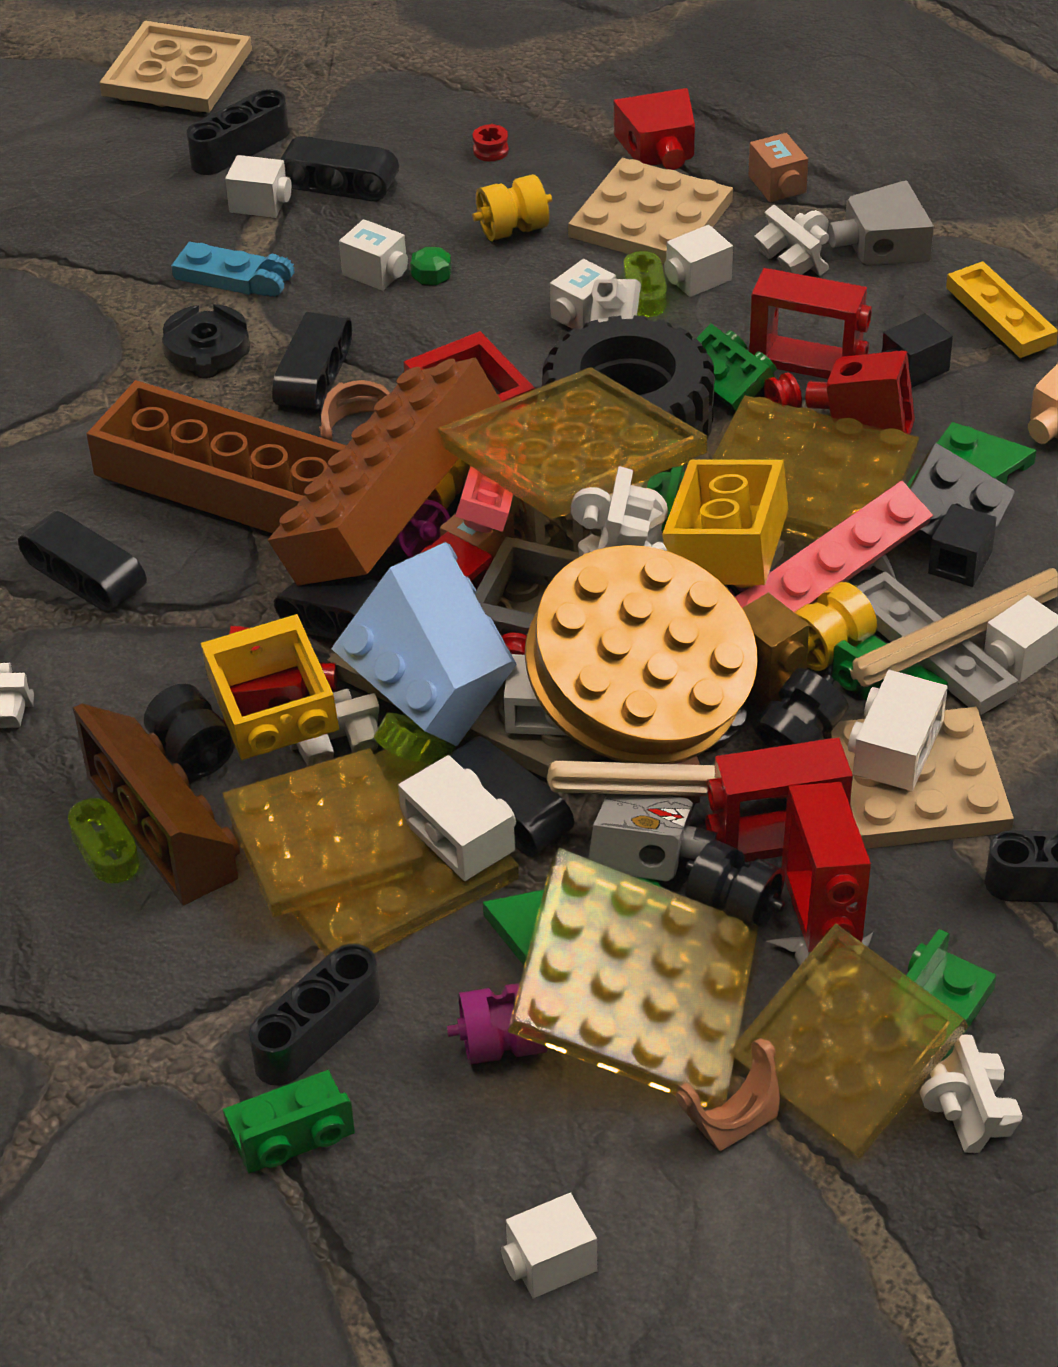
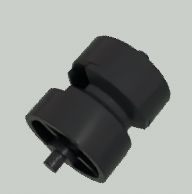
M797 668L778 692L781 701H771L754 722L753 728L760 739L770 748L824 740L821 732H831L847 712L849 705L845 697L832 685L835 680L831 676L826 675L823 678L810 670Z
M177 684L164 689L153 698L145 711L144 726L149 733L154 732L158 736L168 758L173 764L178 763L188 778H202L216 772L229 760L234 751L235 744L227 724L218 714L212 711L210 703L191 684Z
M716 839L706 844L695 862L690 860L686 865V870L690 871L685 890L686 902L713 914L719 908L725 909V917L728 921L746 930L758 933L767 924L775 910L782 912L785 902L779 899L784 887L785 872L780 867L758 858L749 865L745 863V855L742 851Z

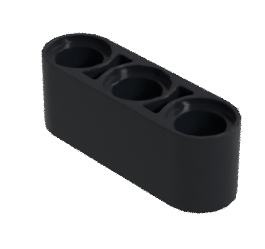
M261 90L189 126L187 129V140L191 169L201 175H213L231 167L237 155L252 156L286 138L289 134L285 95L278 90Z
M306 136L294 138L280 159L284 160L286 177L291 179V189L366 201L383 199L399 171L398 159L387 149Z
M306 312L274 376L272 398L275 405L313 411L321 410L327 393L330 392L350 349L352 320L349 317Z
M54 511L18 538L20 552L32 567L104 612L112 611L147 583L145 571L135 557L60 511Z
M348 577L299 586L294 582L274 599V608L280 619L298 614L306 634L338 640L379 581Z
M475 736L449 755L464 770H472L479 778L482 786L496 800L502 799L510 806L516 819V825L514 826L515 848L526 856H535L574 827V816L566 801L487 739Z
M1009 830L996 834L990 841L984 881L986 889L991 895L1005 901L1058 902V831Z
M347 944L335 949L254 1020L250 1026L249 1039L255 1073L262 1082L277 1086L291 1083L376 1007L380 998L377 962L374 953L368 947L361 944Z

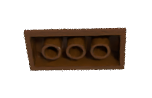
M83 703L73 707L87 778L180 903L184 906L237 880L238 872L235 857L240 854V848L234 834L226 826L223 828L219 827L215 822L214 813L209 802L202 794L194 795L182 767L178 763L171 765L166 759L165 750L158 736L154 732L147 734L134 717Z

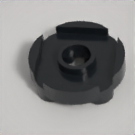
M213 304V311L199 312V305L190 306L174 313L166 320L163 326L164 336L162 343L165 357L175 366L193 371L194 375L199 378L216 376L219 373V369L234 364L250 351L246 320L240 312L228 306Z

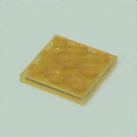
M371 748L223 792L226 811L273 918L424 870L423 854Z
M835 923L729 1050V1054L750 1071L753 1061L752 1042L760 1038L770 1041L776 1051L774 1061L779 1095L860 1159L969 1025L963 1017Z

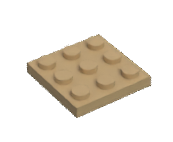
M144 21L99 82L101 96L118 98L122 101L132 100L151 103L159 107L170 106L189 109L193 112L210 113L252 51L251 37Z
M621 158L568 223V237L664 264L666 261L667 241L706 225H710L713 228L733 201V187L721 185L712 180H703L684 175L675 170H666L647 165L638 160Z
M977 707L945 710L944 721L913 791L853 774L850 807L866 849L994 835L1002 831L1012 830L1014 817ZM865 719L839 721L831 732H827L828 739L840 738L852 774L855 753L848 751V742L855 722L864 723Z

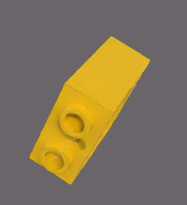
M298 614L201 643L208 680L241 760L339 730L334 694ZM255 646H260L256 650H251ZM298 666L309 691V697L247 716H241L230 686Z

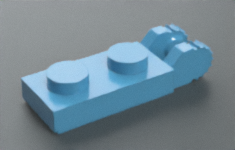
M190 241L171 265L173 277L176 280L248 295L254 293L263 296L269 295L270 297L279 296L284 289L285 283L283 281L289 280L295 272L294 264L287 257L269 254L265 258L264 256L249 254L244 251H234Z

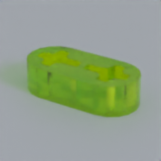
M638 251L627 255L623 263V279H637L641 283L637 315L653 317L663 313L666 309L667 287L659 256L648 251Z
M387 713L374 734L375 740L394 755L407 760L434 764L450 755L456 748L455 745L424 731L408 716L396 713Z
M88 798L76 803L68 814L70 832L73 842L94 875L106 883H120L133 877L139 867L136 844L113 806L100 798ZM94 821L96 825H101L102 830L95 832L89 822ZM112 849L119 859L113 860L111 856H106L105 851Z

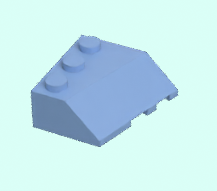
M445 542L390 567L331 649L424 731L457 746L517 664L493 620L485 614L475 596L477 591L468 577L464 576L456 562L458 557L452 546Z

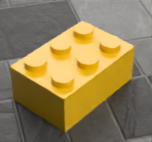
M689 460L662 533L663 543L667 551L694 562L717 578L723 585H734L739 588L765 585L788 512L784 460Z

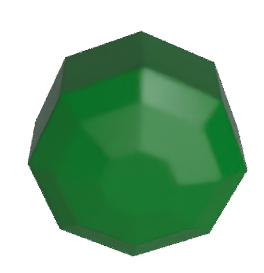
M424 247L412 253L410 263L411 277L423 285H438L450 278L452 269L451 254L443 248Z

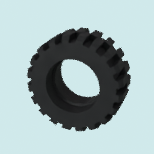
M621 315L611 316L608 318V321L599 322L596 319L587 322L581 330L574 328L563 337V341L559 340L549 352V356L545 359L542 368L543 417L556 420L594 412L623 455L624 468L636 469L641 465L652 467V470L659 472L667 466L672 469L675 454H685V456L691 458L702 447V444L711 433L714 415V365L712 359L707 354V350L697 339L692 340L693 337L688 331L681 327L674 329L667 321L657 319L654 322L647 320L646 316L634 315L633 319H622ZM618 395H638V396H618Z

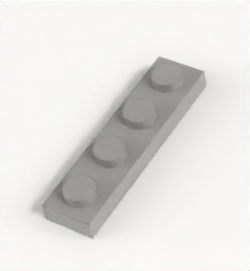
M886 571L857 586L868 598L877 618L876 630L891 642L942 619L940 615ZM969 639L918 662L924 668L947 681L948 690L968 707H977L979 715L984 714L1017 693L1018 679Z

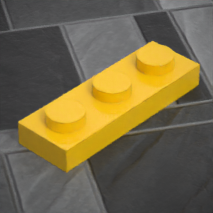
M984 261L947 274L946 288L1019 358L1057 345L1058 330Z

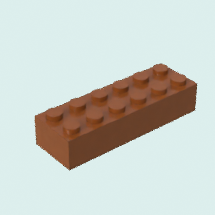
M476 358L458 362L455 359H448L432 368L421 370L420 367H413L402 373L397 378L396 382L398 385L393 391L375 404V412L367 422L361 424L352 432V440L347 446L329 459V467L321 477L311 482L304 489L305 496L296 507L282 515L279 520L280 526L270 536L268 542L297 586L368 574L500 407L502 402Z
M137 380L127 388L86 433L95 476L270 533H274L280 526L279 520L282 515L296 507L305 496L304 489L311 482L320 478L329 467V459L346 447V445Z

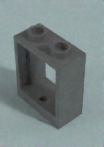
M505 537L475 594L485 614L491 617L501 636L507 633L527 635L530 624L535 616L534 614L497 606L511 578L548 586L555 575L579 557L578 552Z

